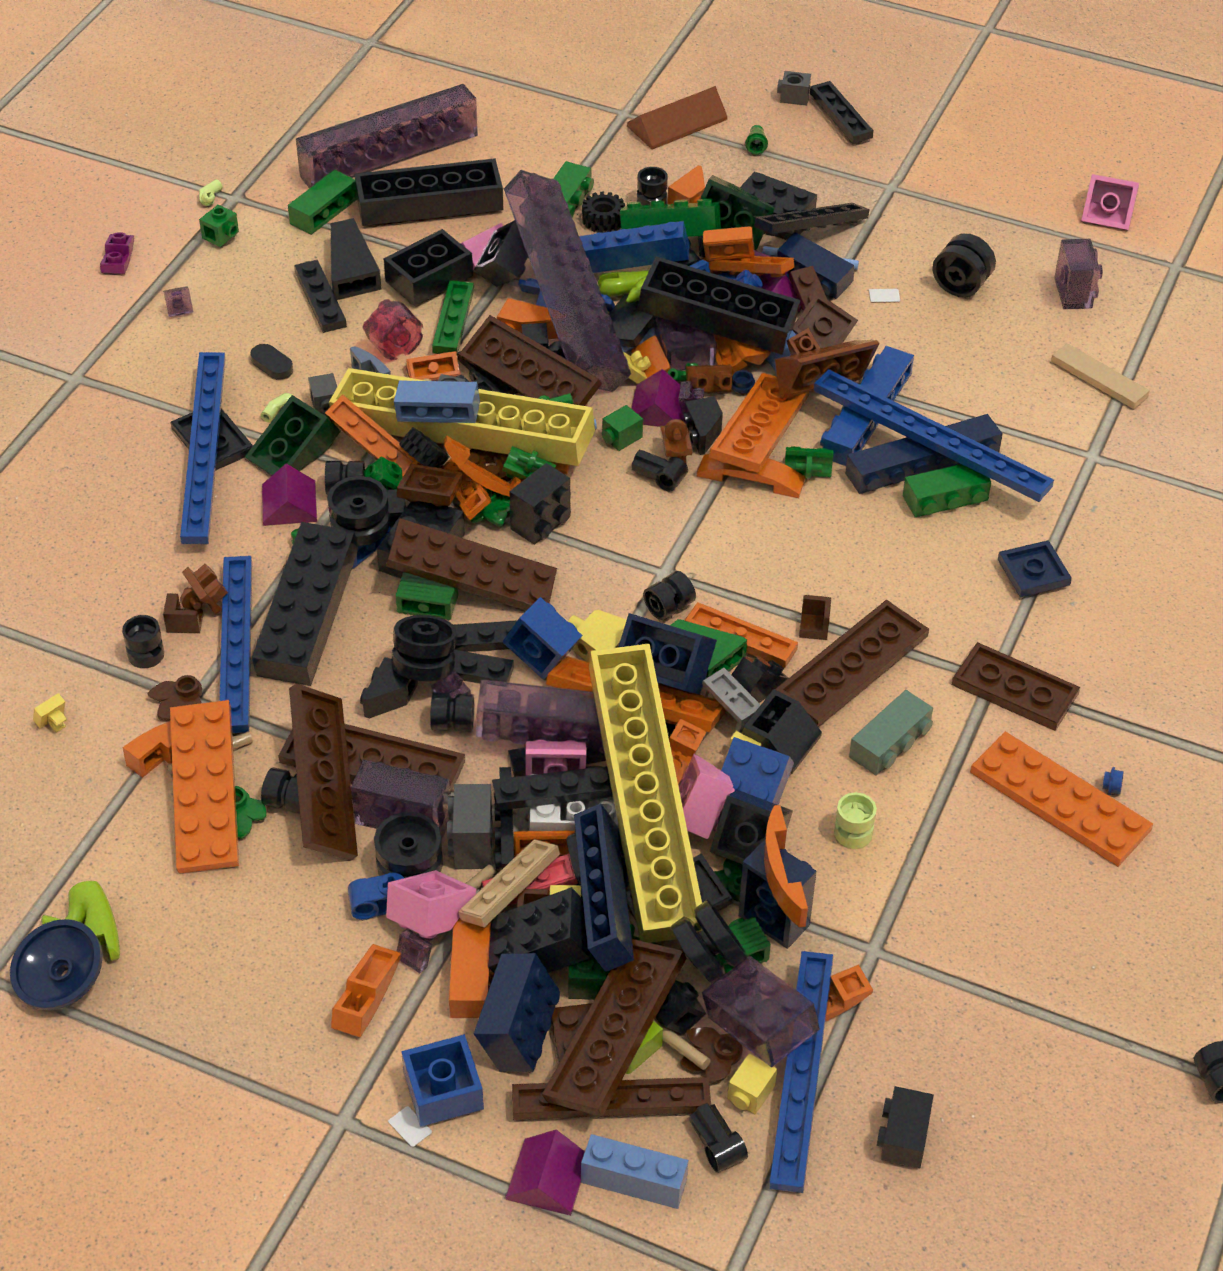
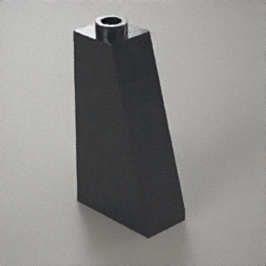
M354 218L331 223L332 290L337 300L382 290L380 269Z

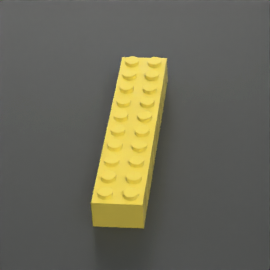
M348 368L329 401L331 407L343 394L390 435L405 437L410 429L414 427L437 443L444 444V438L447 435L468 448L508 455L513 446L530 454L535 450L538 452L537 457L546 461L579 466L595 432L592 407L478 389L480 405L476 423L397 422L394 399L399 380H426Z
M650 644L590 651L589 672L640 941L652 943L677 939L671 929V925L682 917L691 919L698 929H701L695 918L694 909L702 904Z

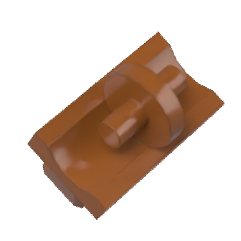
M730 364L686 366L687 381L685 392L731 391L732 366Z
M674 419L665 426H660L665 455L670 458L678 457L686 463V456L692 455L687 425L680 419Z
M206 563L195 572L189 567L182 571L191 585V588H185L181 594L180 603L185 609L198 610L203 603H207L215 614L221 611L222 608L218 601L228 594V591L216 579L218 577Z

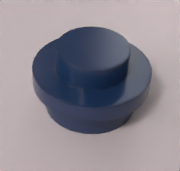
M746 370L735 372L732 376L731 389L741 394L748 393L755 384L753 375Z

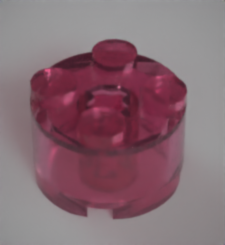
M389 299L379 303L378 308L364 322L362 327L369 341L389 360H397L396 356L402 353L405 356L411 354L423 338L421 333L423 324L405 304L399 301H390Z

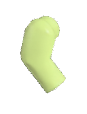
M216 179L199 189V201L201 204L210 206L214 203V194L223 189L219 180Z
M284 393L271 400L262 411L261 418L266 422H271L292 394Z

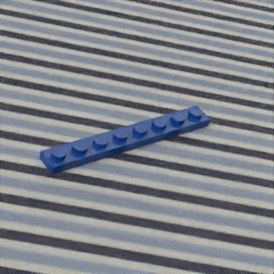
M235 556L224 557L223 586L228 591V594L222 598L220 701L229 700L232 733L249 732L252 557Z
M801 952L770 1177V1189L804 1192L833 954Z

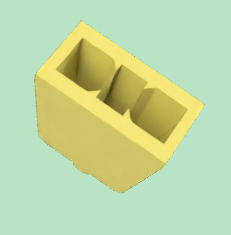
M594 610L586 620L575 615L571 616L568 622L572 623L577 628V631L583 635L573 647L574 652L589 662L590 651L618 648L626 619L601 610Z

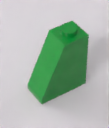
M677 619L670 625L717 640L705 679L722 668H725L728 672L740 663L743 657H746L747 639L742 636Z

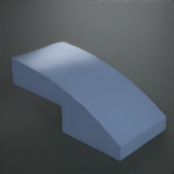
M355 346L350 348L353 369L391 375V371L374 355Z

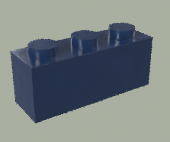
M796 232L777 250V257L794 258V268L789 270V273L813 266L825 295L837 299L854 281L853 264Z

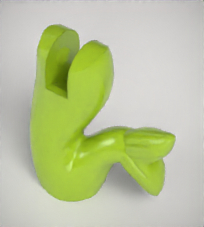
M649 270L604 273L598 277L599 292L610 298L629 293L626 302L639 301L641 287Z
M84 881L74 885L68 893L69 908L65 919L81 923L85 921L84 925L94 932L100 944H106L105 947L110 960H118L120 958V945L117 926L103 888L97 881ZM43 915L41 918L42 925L54 920H60L48 915Z

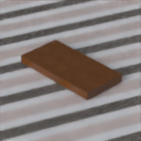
M978 642L952 678L951 684L1056 731L1079 695L1081 688Z

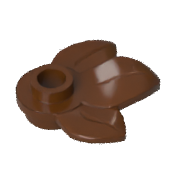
M191 675L181 676L176 682H161L147 693L150 698L161 702L157 712L159 720H170V707L202 703L199 698L202 694V685Z
M711 1027L692 1028L686 1031L689 1041L694 1048L710 1058L711 1061L709 1066L702 1070L684 1056L680 1061V1065L691 1073L705 1072V1076L709 1077V1083L719 1082L730 1074L731 1066L741 1059L743 1047L738 1038L732 1034L720 1035ZM727 1049L730 1050L731 1053H724L722 1052V1050Z

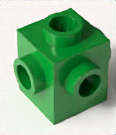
M216 205L199 219L202 239L219 247L239 232L237 213L221 205Z
M381 456L377 461L368 465L364 471V477H371L381 482L386 490H395L403 478L402 468L397 463Z

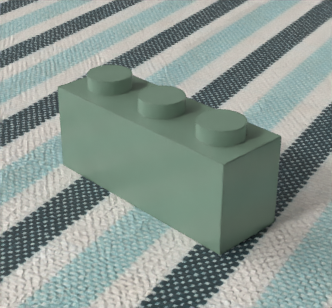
M904 690L851 738L849 757L877 776L884 768H890L900 753L903 751L907 752L921 734L925 735L928 733L933 724L931 720L933 707L908 690Z

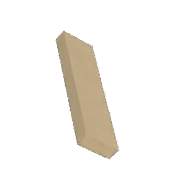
M1068 343L1052 355V363L1133 410L1149 396L1150 390Z
M534 839L458 911L460 919L485 927L560 855L558 846Z

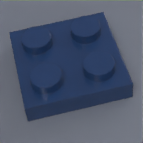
M1049 540L1000 551L998 554V561L1020 598L1070 586L1072 577Z

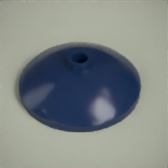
M54 920L37 927L22 940L13 955L10 966V981L13 990L27 1005L40 1010H56L73 1004L91 989L99 976L103 961L100 941L89 927L75 920Z

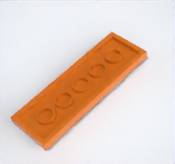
M762 372L710 448L709 458L716 459L721 463L741 467L747 471L759 473L808 398L809 393L782 399L779 393L777 377Z
M566 656L548 673L546 685L553 686L560 692H573L580 694L584 699L595 700L589 672V662ZM658 683L666 723L676 725L682 719L707 732H711L726 712V709L716 699L705 698L703 695Z
M229 700L170 707L176 869L181 874L239 866Z
M1006 731L971 765L970 773L1118 867L1152 830V822Z

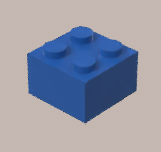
M540 597L517 620L502 642L545 680L548 673L569 654L583 635L577 631V628L572 623L567 622L556 612V609L550 603L545 602Z
M734 737L721 771L730 776L735 791L739 790L779 805L794 762L788 755Z
M465 1034L401 1051L403 1072L420 1127L484 1109L483 1088Z

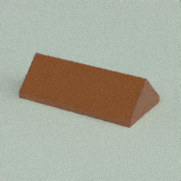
M714 86L639 115L628 121L627 127L653 150L726 121L727 114L717 88Z
M853 340L775 359L781 398L785 399L813 392L814 383L828 369L852 381L861 380L880 343L877 340Z

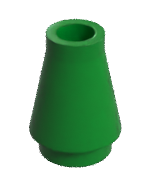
M760 125L751 127L745 141L746 149L755 155L763 153L768 147V140L764 134V129Z

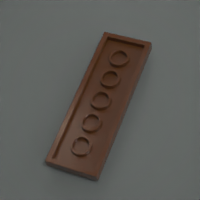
M491 315L488 316L459 353L465 361L525 397L538 399V397L546 395L551 399L570 393L574 405L585 406L602 385V382L597 377Z
M399 518L386 563L387 567L523 610H528L540 597L545 602L550 603L557 572L555 567Z
M886 599L775 690L799 701L819 727L927 638L929 628Z
M296 683L289 688L303 848L351 861L358 856L342 699Z
M345 724L351 782L446 806L448 796L451 795L454 784L464 766L465 754ZM292 729L278 757L279 763L296 767Z
M632 939L634 960L611 969L542 1093L546 1102L600 1117L604 1115L687 959L684 951Z

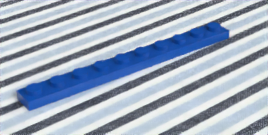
M199 352L180 534L181 544H209L226 361L225 352Z
M829 369L814 383L815 392L1037 502H1040L1053 487L1054 479Z

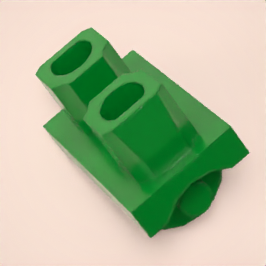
M512 446L502 471L506 472V476L511 479L515 476L525 480L545 463L554 468L556 464L537 457L538 452L535 450L530 454Z
M795 446L786 447L785 465L798 471L806 479H811V476H832L833 450Z

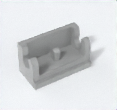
M722 668L703 680L701 694L707 698L710 693L737 721L735 729L742 733L744 725L760 707V704L725 668Z

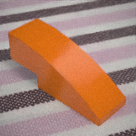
M171 721L154 727L122 747L126 766L142 778L163 761H166L168 764L172 763Z
M375 944L370 946L347 978L346 990L332 1008L331 1028L357 1037L362 1036L390 985L401 959L400 952Z

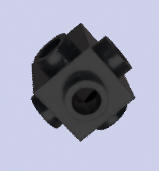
M675 980L656 1015L657 1020L666 1028L685 1034L687 1030L691 1029L706 1015L697 999L699 996L697 990L688 982L682 983Z

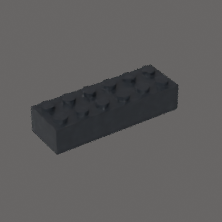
M496 158L355 173L356 196L362 226L503 210V186Z
M656 256L641 287L637 310L782 355L794 327L801 300Z
M301 522L252 656L256 676L307 686L312 685L358 552L355 531Z

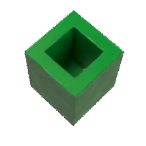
M625 405L602 418V438L606 443L611 444L620 451L643 438V418Z

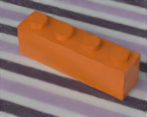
M459 918L453 926L449 990L450 1018H479L490 988V979H493L495 974L488 967L491 922L485 927L462 921Z

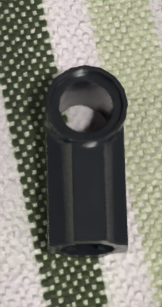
M640 449L635 454L632 462L633 471L654 479L661 489L668 492L673 491L688 473L686 463L680 458L671 457L666 460Z
M706 1103L698 1107L690 1115L689 1121L704 1144L706 1157L715 1172L723 1171L748 1158V1151L742 1137L738 1132L730 1130L715 1104L709 1105Z

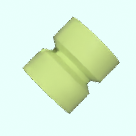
M854 792L844 795L838 801L834 835L836 840L844 847L859 849L867 846L872 840L877 808L871 797L863 793Z

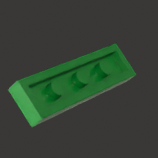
M449 281L432 344V353L442 354L455 351L456 354L458 353L474 293V283Z

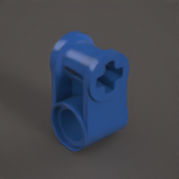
M388 873L352 881L348 885L352 916L359 920H367L376 916L386 915L388 882L404 879V877L398 873Z

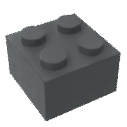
M454 784V796H448V857H454L455 869H483L488 864L491 865L493 818L491 784Z

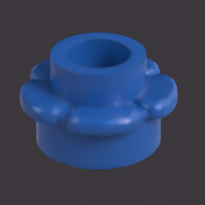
M1112 767L1111 772L1105 771L1103 789L1108 790L1109 796H1111V793H1121L1124 771L1115 770V767Z

